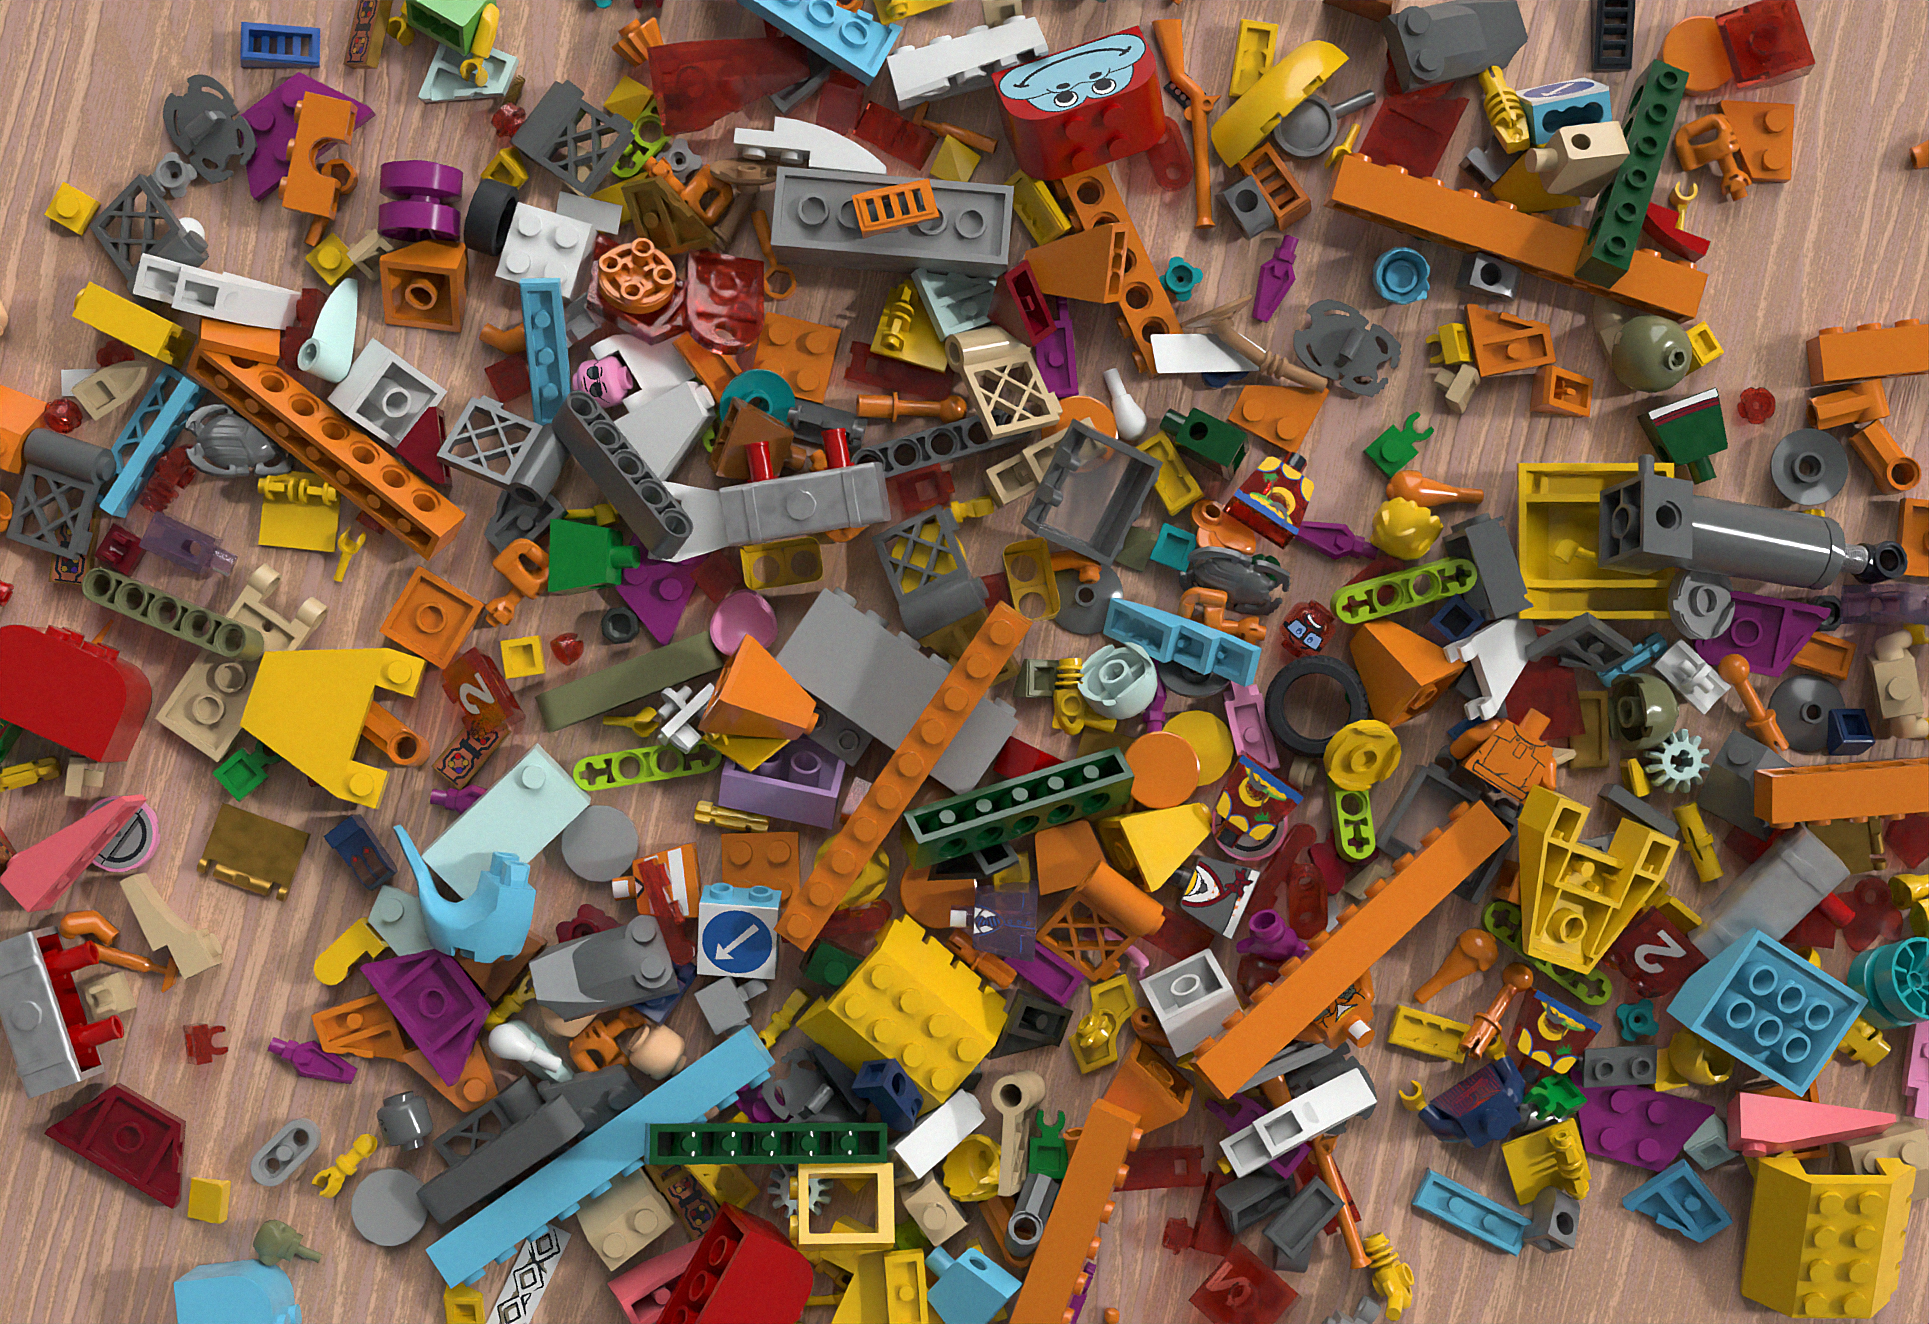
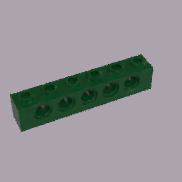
M1653 59L1635 80L1621 124L1630 154L1599 193L1576 265L1575 276L1610 289L1628 272L1690 73Z
M1116 746L903 812L899 839L914 870L1128 803L1135 775L1121 750Z
M881 1122L645 1123L644 1164L887 1163V1123Z

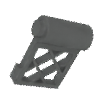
M566 80L563 84L555 81L509 143L532 162L544 167L589 198L635 138V135L631 132L634 125L616 112L610 118L582 100V97L585 95L584 92L569 80ZM587 113L591 116V129L577 133L576 126ZM614 132L619 134L610 147L601 149V136ZM592 139V152L577 156V144ZM568 147L567 160L557 163L550 161L559 149ZM592 163L593 170L583 183L578 180V167Z
M139 174L89 227L128 280L126 285L130 294L147 309L156 311L164 302L133 294L140 261L134 267L129 263L130 245H141V256L145 253L199 268L209 258L206 250L208 244L195 231H186L162 198L167 192L157 178L151 174L148 177ZM143 190L147 195L146 211L134 212L135 198ZM115 218H122L120 238H112L105 229ZM133 218L145 219L143 239H131ZM156 219H164L171 228L160 240H153Z
M482 395L480 400L471 397L439 450L437 462L509 491L515 499L527 506H542L572 453L557 436L551 423L542 426L503 410V403ZM475 412L490 417L493 425L473 431L470 421ZM519 429L529 433L525 441L508 445L503 432ZM497 434L502 447L482 453L477 440ZM468 442L472 443L476 455L466 458H460L451 454L455 446ZM507 457L510 466L505 475L489 470L487 461Z
M36 428L30 433L25 443L24 458L27 466L6 538L72 560H79L80 554L87 555L93 533L87 530L100 486L113 477L116 471V461L112 451L107 448L48 429ZM38 475L47 479L52 493L38 500L34 492ZM58 482L63 483V484H66V485L60 487V485H59ZM75 488L85 490L81 506L71 511L64 495ZM57 500L64 516L49 524L42 508ZM34 513L42 529L31 536L22 534L25 518ZM65 524H68L72 532L69 548L60 546L54 534L55 530ZM43 537H46V539H47L48 542L43 541V540H40V539H42Z
M940 504L871 537L899 603V611L903 623L911 637L916 641L985 608L984 599L989 597L988 590L981 577L973 578L956 540L954 532L960 530L952 509L947 508L944 510ZM937 517L941 530L936 543L919 538L924 523ZM913 529L911 535L906 533ZM898 536L909 540L901 560L890 557L884 544ZM945 539L949 548L943 546ZM916 543L933 548L925 569L909 563ZM941 551L953 555L958 567L945 575L933 572ZM893 563L899 565L897 572L893 566ZM906 568L923 573L918 588L905 594L901 581ZM930 577L937 578V579H935V580L929 582Z
M524 1074L507 1085L481 1107L441 1134L432 1143L447 1163L452 1166L467 1156L456 1154L447 1143L452 1137L457 1135L472 1138L471 1153L477 1149L478 1139L489 1141L498 1135L479 1131L481 1117L490 1110L493 1111L501 1122V1133L545 1104L546 1101ZM474 1122L473 1130L465 1129ZM567 1142L540 1160L546 1157L551 1161L555 1160L570 1148ZM525 1170L477 1202L481 1203L486 1199L489 1204H492L509 1192L510 1188L507 1186V1183Z

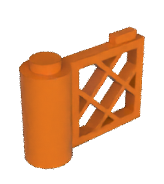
M1099 860L1087 872L1078 887L1040 926L1033 938L1093 982H1096L1099 978L1107 981L1120 967L1121 963L1116 960L1138 937H1143L1147 933L1153 936L1159 930L1165 920V917L1161 914L1164 906ZM1078 900L1092 910L1093 917L1075 918L1073 906ZM1077 927H1095L1098 940L1079 941ZM1103 927H1116L1126 936L1122 940H1105ZM1052 928H1069L1071 941H1059L1049 931ZM1081 950H1100L1102 961L1096 967L1082 957Z

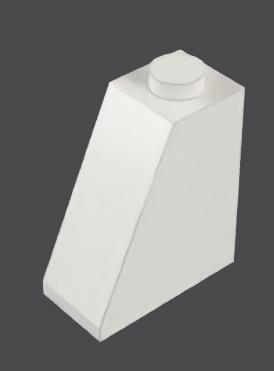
M686 381L617 419L614 423L659 480L669 482L717 416L712 408L715 405L714 398L705 385H701L700 382Z
M962 1088L954 1091L942 1105L918 1118L910 1131L901 1132L887 1143V1163H893V1180L896 1187L920 1179L986 1119L980 1111L982 1108L979 1101L971 1093L965 1092Z

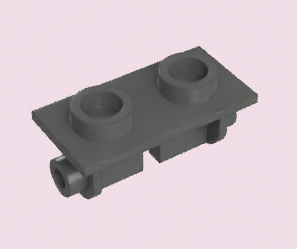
M795 398V408L790 407L787 416V422H790L788 427L793 431L795 438L824 445L823 437L821 436L822 431L845 428L848 451L851 453H856L861 449L869 417H857L855 413Z
M1642 1045L1584 1049L1579 1055H1575L1579 1058L1575 1061L1573 1067L1575 1071H1581L1583 1088L1656 1083L1658 1046Z

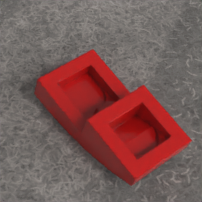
M1649 202L1642 229L1651 238L1674 254L1693 263L1706 256L1711 241L1675 228L1680 213Z

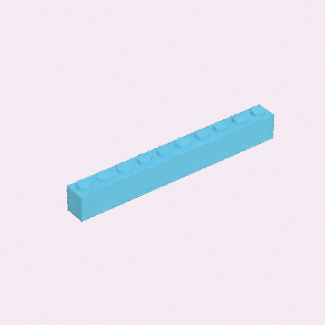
M749 1024L425 1249L451 1289L462 1281L466 1287L470 1286L486 1274L482 1268L492 1260H495L497 1265H500L518 1252L514 1245L526 1237L528 1242L532 1243L549 1231L545 1223L555 1216H558L562 1222L581 1208L577 1203L581 1198L589 1194L592 1199H595L612 1187L609 1179L617 1173L621 1172L625 1178L644 1165L640 1158L645 1155V1123H704L707 1121L704 1113L715 1105L719 1111H722L738 1100L739 1097L736 1091L748 1083L750 1088L754 1089L771 1077L767 1069L776 1062Z

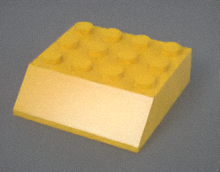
M1517 463V563L1528 593L1524 597L1534 606L1519 611L1518 619L1570 621L1572 618L1586 612L1600 621H1664L1671 619L1668 608V590L1675 576V568L1669 567L1648 575L1598 568V563L1573 556L1569 565H1565L1549 556L1552 546L1558 539L1573 540L1579 544V547L1599 554L1600 491L1638 476V463ZM1654 463V475L1674 478V463Z

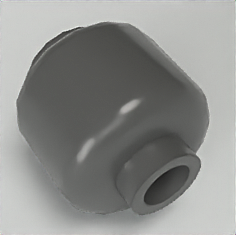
M407 1091L382 1100L384 1106L377 1111L376 1115L385 1144L389 1146L400 1145L401 1152L423 1146V1137L429 1135L433 1130V1122L425 1098L414 1096L413 1091Z

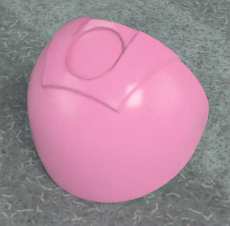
M741 589L733 592L719 604L713 614L710 623V636L714 645L726 655L731 656L745 634L754 637L764 649H767L777 637L778 629L775 612L770 604L754 590Z

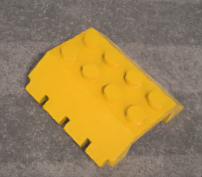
M903 914L898 920L896 918L892 921L888 919L873 936L878 945L829 1000L821 995L798 1020L796 1026L857 1075L864 1061L896 1058L924 1099L921 1110L917 1114V1117L942 1105L995 1046L1008 1017V1014L1003 1011L1007 1000L988 984L983 985L979 990L978 987L982 979L960 960L955 961L951 966L950 963L954 955L932 936L927 937L923 942L922 938L926 931L907 914Z
M1757 1157L1740 1282L1741 1295L1791 1318L1871 1319L1890 1301L1891 1294L1897 1290L1901 1268L1898 1262L1902 1260L1906 1232L1903 1230L1908 1225L1912 1200L1908 1196L1913 1193L1917 1169L1911 1165L1903 1164L1900 1158H1875V1166L1881 1175H1807L1797 1157Z

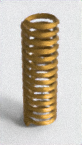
M520 75L515 77L514 81L516 82H513L514 84H512L511 89H509L510 91H508L509 94L505 96V101L502 103L503 106L499 108L505 113H510L523 84H525L524 82H526L525 78Z

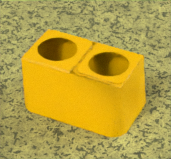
M812 537L742 546L744 550L740 548L744 581L751 590L783 587L787 582V586L824 581L820 545ZM802 550L812 552L818 561L815 573L809 577L797 576L791 568L792 557ZM762 556L775 558L780 566L778 577L769 583L759 581L753 573L755 561Z
M1044 537L1011 543L1005 547L1002 553L1013 609L1022 614L1019 609V601L1024 594L1029 592L1040 594L1046 602L1045 612L1040 617L1034 619L1027 618L1033 623L1056 618L1060 609V599L1046 539L1041 545ZM1021 555L1033 558L1038 567L1036 576L1027 582L1017 580L1011 573L1013 560Z

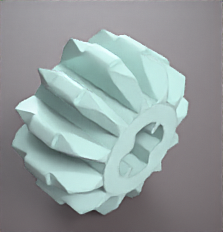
M1679 729L1676 734L1672 731L1670 737L1658 746L1653 747L1655 751H1643V757L1652 759V764L1644 766L1643 771L1645 773L1656 772L1651 780V784L1653 786H1660L1664 783V790L1667 793H1674L1677 787L1682 793L1690 792L1691 783L1701 785L1703 779L1698 771H1709L1711 768L1710 765L1701 763V758L1707 757L1710 754L1709 749L1697 750L1702 738L1700 736L1689 738L1687 729ZM1672 755L1682 758L1681 766L1670 763Z
M780 1164L783 1172L773 1169L770 1177L777 1183L771 1184L767 1188L768 1194L780 1195L773 1201L772 1206L775 1209L780 1208L784 1204L787 1205L784 1217L788 1219L793 1214L794 1209L796 1210V1200H789V1176H796L798 1164H794V1166L792 1164ZM808 1179V1186L810 1185L811 1189L808 1187L809 1209L816 1216H819L822 1212L818 1202L829 1204L832 1197L823 1191L833 1188L834 1181L831 1179Z

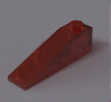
M791 36L684 41L647 47L652 87L665 136L705 130L722 117L732 112L736 114L746 109V105L763 96H771L811 75L807 47Z

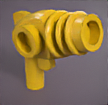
M1060 658L1059 666L1056 669L1063 670V674H1057V678H1063V681L1055 682V685L1063 686V688L1053 691L1054 716L1052 727L1062 729L1065 734L1070 736L1078 734L1083 726L1113 734L1117 720L1097 714L1089 706L1078 688V682L1083 684V681H1079V678L1084 677V674L1078 673V670H1081L1083 667L1082 658Z
M1378 1232L1365 1238L1362 1243L1365 1247L1364 1252H1371L1367 1257L1370 1260H1374L1369 1264V1268H1377L1375 1274L1372 1275L1374 1288L1379 1296H1387L1388 1298L1385 1315L1389 1320L1397 1321L1401 1318L1402 1309H1408L1411 1306L1413 1297L1411 1286L1414 1285V1276L1408 1264L1405 1262L1400 1263L1399 1259L1394 1260L1398 1257L1399 1253L1391 1252L1393 1246H1385L1390 1242V1239L1386 1238L1383 1232Z

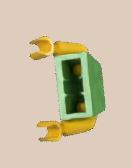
M405 0L400 8L401 16H394L388 20L387 33L392 38H396L402 46H407L414 40L415 32L412 28L414 27L465 57L472 52V59H467L461 64L460 74L468 82L470 74L474 70H478L475 76V84L478 87L486 84L488 73L482 64L484 58L489 59L497 35L500 12L497 8L496 0Z

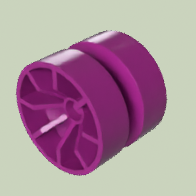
M425 160L392 161L380 166L379 192L397 201L379 205L378 234L395 240L416 243L426 239L454 242L460 240L461 212L445 204L462 200L463 172L461 170Z

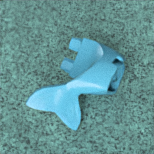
M401 824L393 827L417 883L425 933L433 948L450 956H455L456 948H460V955L474 959V962L492 963L503 955L504 960L509 961L521 953L531 925L536 890L528 883L530 866L527 863L520 862L519 856L515 853L494 851L490 871L481 870L475 892L468 899L457 903L450 902L439 895L428 866L424 863L406 830Z

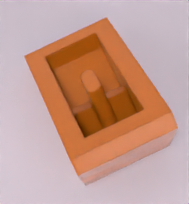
M1553 365L1545 366L1533 374L1529 411L1590 417L1594 379Z

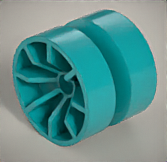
M1914 937L1861 952L1853 960L1848 972L1847 985L1869 1000L1860 1012V1015L1869 1024L1880 1029H1894L1929 1021L1928 938Z

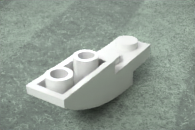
M775 116L774 132L735 128L734 145L736 151L742 152V156L748 159L763 160L765 155L781 156V161L792 164H801L803 159H809V169L887 175L886 166L872 153L854 141L815 124Z
M145 253L141 256L133 294L172 304L171 308L235 323L292 331L301 296L300 292L224 271L223 274H218Z
M1355 1068L1253 1121V1124L1219 1143L1237 1176L1242 1178L1300 1144L1316 1138L1376 1104L1377 1101L1358 1068Z

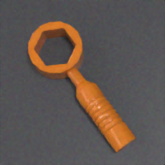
M331 159L322 167L321 175L330 177L333 168L346 167L351 174L346 186H342L340 196L348 195L357 186V171L344 159ZM314 216L303 243L316 248L320 244L330 220Z
M759 210L751 213L750 216L759 239L762 254L768 258L770 268L763 275V289L772 300L778 302L786 301L795 294L797 279L793 271L787 266L778 265L771 247L772 232L765 210ZM776 272L790 276L792 286L784 294L770 291L768 281Z

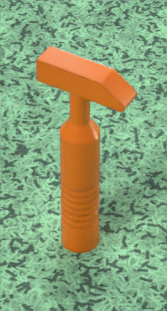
M925 101L917 107L908 131L909 135L918 137L922 126L935 130L941 137L946 138L948 134L964 145L991 154L995 153L999 140L947 122L936 123L925 119L930 106L929 101Z
M94 943L102 961L144 973L155 971L165 974L162 993L176 984L179 969L173 956L169 957L166 967L153 963L148 957Z

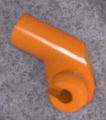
M523 322L506 332L487 323L479 335V340L508 355H514L526 350Z
M1071 549L1049 553L1053 572L1072 568L1080 571L1079 580L1084 582V584H1095L1099 581V572L1102 570L1099 561Z
M95 910L70 912L61 919L59 927L60 934L66 939L71 940L75 939V936L92 933L106 946L112 944L121 933Z
M1147 1007L1136 1008L1131 1015V1024L1140 1040L1144 1043L1172 1049L1154 1012Z

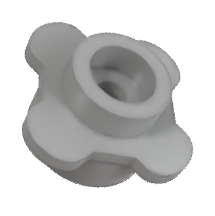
M682 138L675 139L668 151L661 152L656 157L658 162L663 156L671 164L673 175L681 183H684L686 178L702 167L701 157L693 154L688 148V142ZM678 158L683 160L681 165L676 164Z
M170 152L158 163L156 171L152 175L157 178L162 186L170 190L173 197L181 198L186 195V187L190 181L198 177V172L192 164H186L181 161L177 153ZM174 172H178L177 178L172 177Z

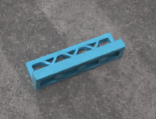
M166 364L111 448L117 466L113 476L118 475L119 477L106 497L98 493L96 502L100 504V508L111 515L126 518L185 427L186 421L194 413L208 390L170 365ZM173 377L180 383L166 403L163 389L170 378ZM158 399L159 405L153 406ZM160 411L145 435L143 420L146 415ZM137 431L138 437L132 438L135 432ZM139 443V446L124 467L122 452L126 446Z

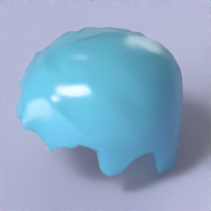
M1393 247L1377 257L1372 268V282L1375 290L1383 299L1397 305H1407L1421 299H1427V291L1430 289L1427 277L1430 274V266L1422 255L1411 248Z

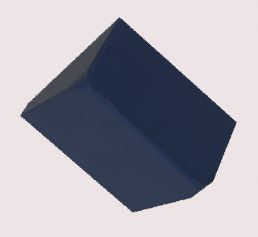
M1865 709L1829 710L1827 748L1830 756L1861 755L1876 743Z

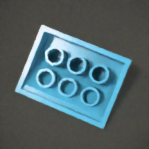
M1753 927L1690 976L1666 1011L1690 1030L1802 1097L1869 1000Z

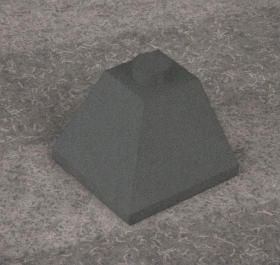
M1733 729L1711 765L1696 802L1697 806L1767 843L1775 828L1770 827L1769 822L1754 816V770L1794 766L1769 747Z

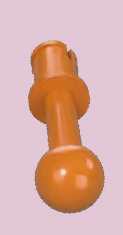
M892 392L891 395L857 394L856 399L857 417L888 418L891 423L896 422L897 415L939 417L942 422L949 424L965 419L968 411L966 402L957 395H947L940 402L898 400L897 392Z
M1739 654L1726 655L1718 664V674L1724 681L1735 687L1750 715V718L1745 723L1747 728L1753 729L1761 744L1769 747L1777 754L1779 753L1775 745L1779 746L1783 752L1789 747V743L1776 723L1775 711L1773 709H1764L1747 677L1750 673L1748 661Z
M1513 962L1507 965L1502 973L1504 985L1485 1013L1476 1012L1473 1016V1025L1458 1045L1462 1053H1465L1467 1049H1471L1467 1055L1469 1058L1477 1061L1481 1059L1492 1038L1502 1032V1026L1498 1022L1515 995L1531 987L1533 972L1528 965L1522 962Z

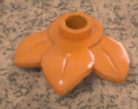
M1203 499L1194 504L1190 511L1192 528L1197 532L1196 543L1199 548L1206 546L1223 547L1251 556L1255 553L1256 540L1251 528L1259 522V519L1253 511L1241 504L1226 503L1221 505L1210 499Z

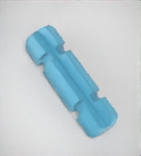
M1658 632L1650 634L1643 639L1645 643L1641 644L1638 642L1633 645L1635 655L1603 672L1596 671L1599 681L1605 687H1611V681L1619 674H1631L1651 662L1650 657L1657 658L1668 649L1667 642Z

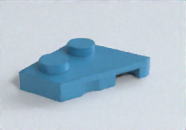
M1684 1158L1622 1197L1623 1205L1627 1210L1634 1212L1636 1209L1655 1218L1656 1223L1669 1229H1677L1684 1236L1699 1243H1702L1733 1223L1731 1214Z

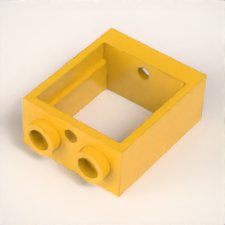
M90 281L86 288L79 291L74 301L75 310L72 317L181 369L197 337L196 334Z
M893 1163L798 1164L796 1176H789V1200H796V1215L789 1216V1239L797 1240L798 1251L892 1249L895 1243ZM874 1178L875 1233L809 1234L808 1179Z

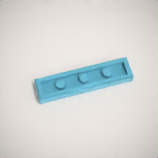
M521 278L519 288L534 422L543 426L547 423L552 424L555 414L567 395L572 392L560 278Z

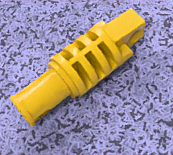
M1491 66L1494 78L1491 77L1488 68H1486L1484 72L1478 75V80L1486 96L1483 106L1495 136L1507 154L1529 149L1530 139L1527 118L1516 91L1507 87L1501 68Z

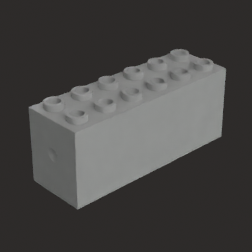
M777 166L771 247L778 263L912 274L916 269L923 268L927 269V273L947 276L949 273L964 274L972 279L983 277L996 279L997 281L998 276L1007 271L1014 186L929 179L939 213L938 219L863 239L851 195L923 180V178ZM921 192L913 193L917 211H926ZM905 195L898 197L902 216L909 215L910 212ZM890 199L882 201L887 219L895 218ZM875 204L867 205L871 222L879 221Z
M836 587L833 592L824 588L775 660L800 686L896 751L953 667L934 653L929 659L919 653L920 643L901 631L896 637L887 631L888 621L872 610L868 609L865 615L854 608L857 603L856 599L839 587ZM982 697L929 775L958 795L972 791L1019 723L1013 717L1017 710L1000 698H997L992 703L985 697Z

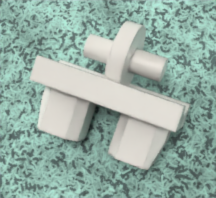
M1678 638L1651 666L1701 715H1705L1711 706L1731 688L1681 638Z
M709 683L688 704H686L685 700L693 692L686 685L677 693L668 687L661 692V697L666 704L658 710L659 715L667 719L673 712L676 713L660 730L661 734L657 737L664 746L671 742L676 748L687 754L698 744L702 737L689 723L696 716L700 719L702 718L714 686Z

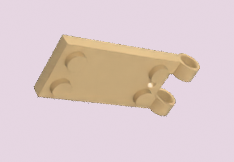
M267 564L261 565L254 572L247 586L226 614V617L253 627L262 634L264 648L261 655L253 661L246 662L222 656L203 648L154 718L217 763L223 762L245 730L239 724L264 652L300 650L311 633L321 625L329 612V607L312 596L303 603L292 622H289L263 604L264 600L276 590L282 579V575ZM267 621L273 624V629L270 632L264 629V624ZM242 634L236 640L237 650L243 643Z

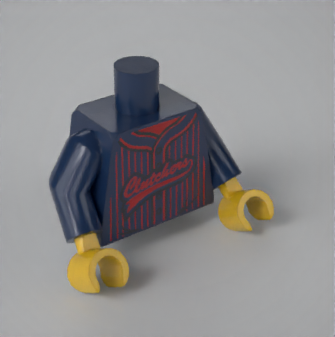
M1500 1034L1495 1035L1497 1037L1496 1043L1492 1046H1487L1484 1051L1488 1058L1495 1059L1496 1062L1494 1064L1490 1062L1431 1100L1429 1105L1426 1104L1422 1086L1417 1081H1410L1416 1095L1409 1097L1404 1095L1401 1089L1399 1090L1404 1107L1409 1111H1418V1118L1438 1140L1446 1143L1464 1142L1476 1149L1493 1139L1500 1140L1505 1138L1510 1128L1521 1121L1522 1118L1517 1107L1522 1104L1526 1085L1511 1056L1505 1055L1507 1045Z

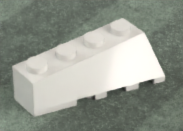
M1024 15L1014 16L1006 19L1003 25L989 29L986 25L977 26L966 32L967 35L952 39L951 36L946 35L931 40L929 46L915 49L914 46L910 45L894 50L892 52L893 55L886 57L899 111L919 106L925 101L931 103L993 86L992 73L1047 56L1048 46L1036 18L1026 19Z

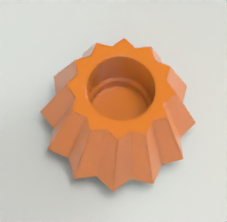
M652 17L643 24H640L636 18L618 31L622 39L611 48L632 66L638 67L665 47L656 18Z

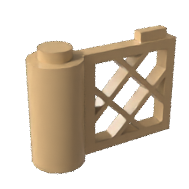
M998 325L950 334L945 341V353L948 364L954 372H960L988 439H998L1056 425L1060 420L1059 416L1063 413V410L1055 392L1048 393L1030 353L1032 347H1027ZM1023 366L1029 379L1027 386L1008 377L1010 369ZM984 375L998 382L994 393L992 394L979 387L975 377ZM1002 386L1022 395L1017 407L998 397ZM1027 398L1041 406L1044 416L1035 417L1022 410ZM993 406L1013 416L1010 424L996 426L991 414Z
M1023 1070L1004 1076L995 1083L991 1092L992 1103L1003 1114L998 1195L1011 1196L1022 1190L1028 1173L1032 1108L1043 1101L1046 1093L1043 1078L1031 1070Z

